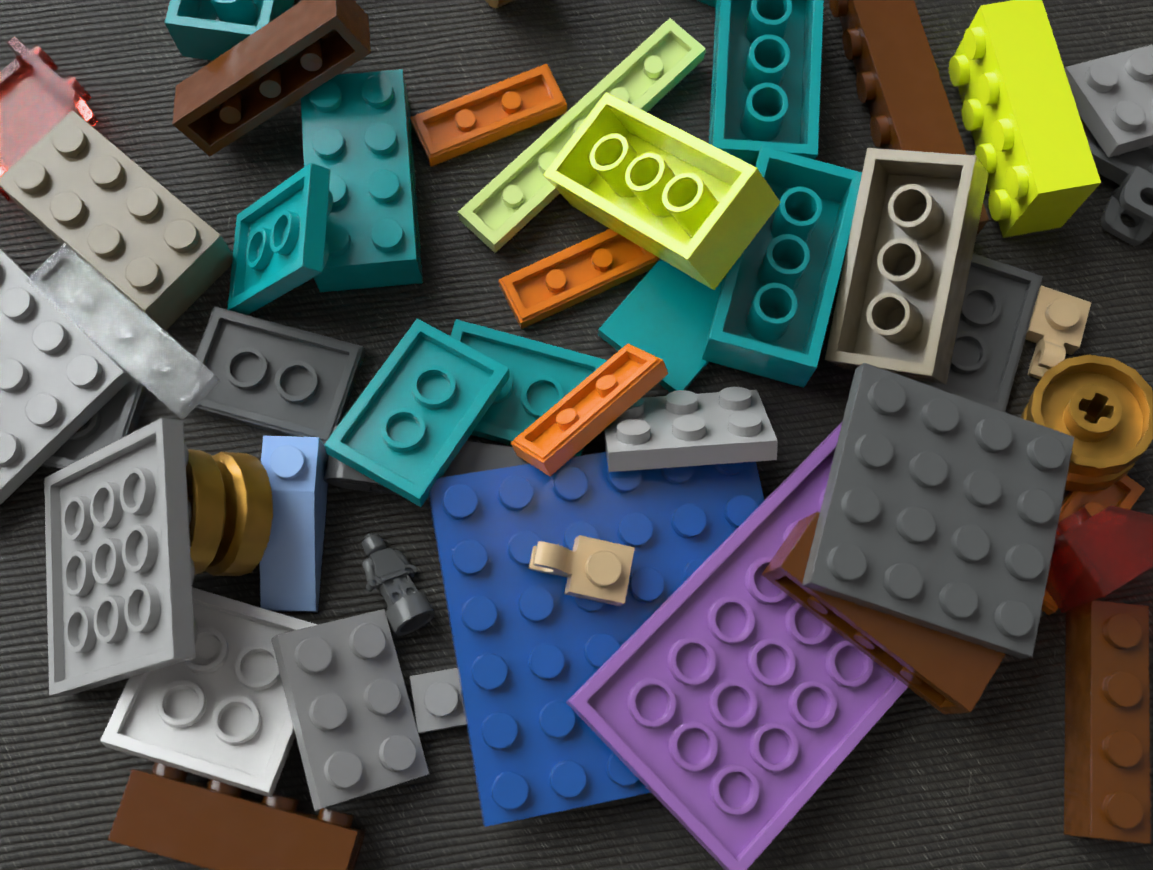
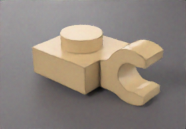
M1040 286L1025 338L1028 341L1037 343L1030 362L1028 376L1041 380L1047 370L1065 359L1066 353L1072 355L1080 348L1091 302Z
M581 535L575 538L573 551L557 544L538 541L537 546H533L529 569L541 573L568 577L565 595L621 606L625 604L635 547Z

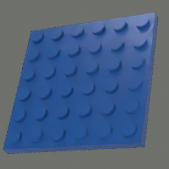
M606 452L572 457L551 476H548L531 464H524L437 479L429 492V502L483 826L487 827L651 793L566 702L765 501L756 462L609 472ZM581 535L635 547L625 604L616 606L565 595L568 577L541 573L529 569L533 546H537L538 541L557 544L573 551L575 538Z

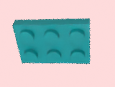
M309 163L237 214L227 310L249 315L323 272L329 256V246L325 242L326 222L333 205V195L329 191L331 169Z
M416 319L324 444L326 452L333 458L422 507L437 479L444 475L510 378L509 367L431 325Z
M457 319L451 333V337L509 367L510 378L471 435L512 446L511 442L607 361ZM584 448L574 456H582Z

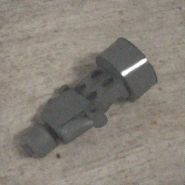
M367 534L361 544L366 555L369 557L362 562L366 573V580L368 581L366 589L369 592L374 587L379 589L388 605L386 617L397 636L406 635L420 629L433 619L435 612L423 592H418L409 575L414 577L417 568L414 565H410L406 556L399 550L386 549V544L380 534Z

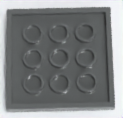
M863 363L855 369L802 586L1019 659L1032 657L1074 437Z

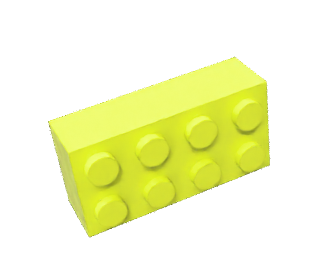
M1011 0L981 5L969 28L965 31L964 37L954 56L950 59L949 76L953 86L958 87L963 102L962 120L965 128L972 132L976 145L975 155L989 173L987 186L990 192L988 205L991 217L994 221L999 222L1003 238L1061 228L1100 185L1101 180L1043 1Z
M605 92L543 174L573 207L712 290L716 289L781 203L756 167Z

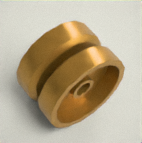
M1090 354L1068 358L1045 372L1035 387L1029 403L1020 418L1074 437L1064 490L1081 492L1104 490L1128 474L1153 440V390L1135 369L1114 358Z
M188 449L186 484L187 499L191 504L192 510L189 524L190 557L194 563L195 575L204 571L213 576H241L251 573L262 560L270 539L273 502L267 471L257 457L249 454L219 452L211 456L201 450Z

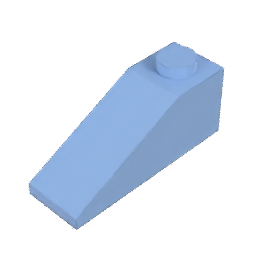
M263 436L261 464L268 474L273 502L270 539L260 561V603L263 609L277 612L318 613L328 483L324 481L328 454L319 437Z

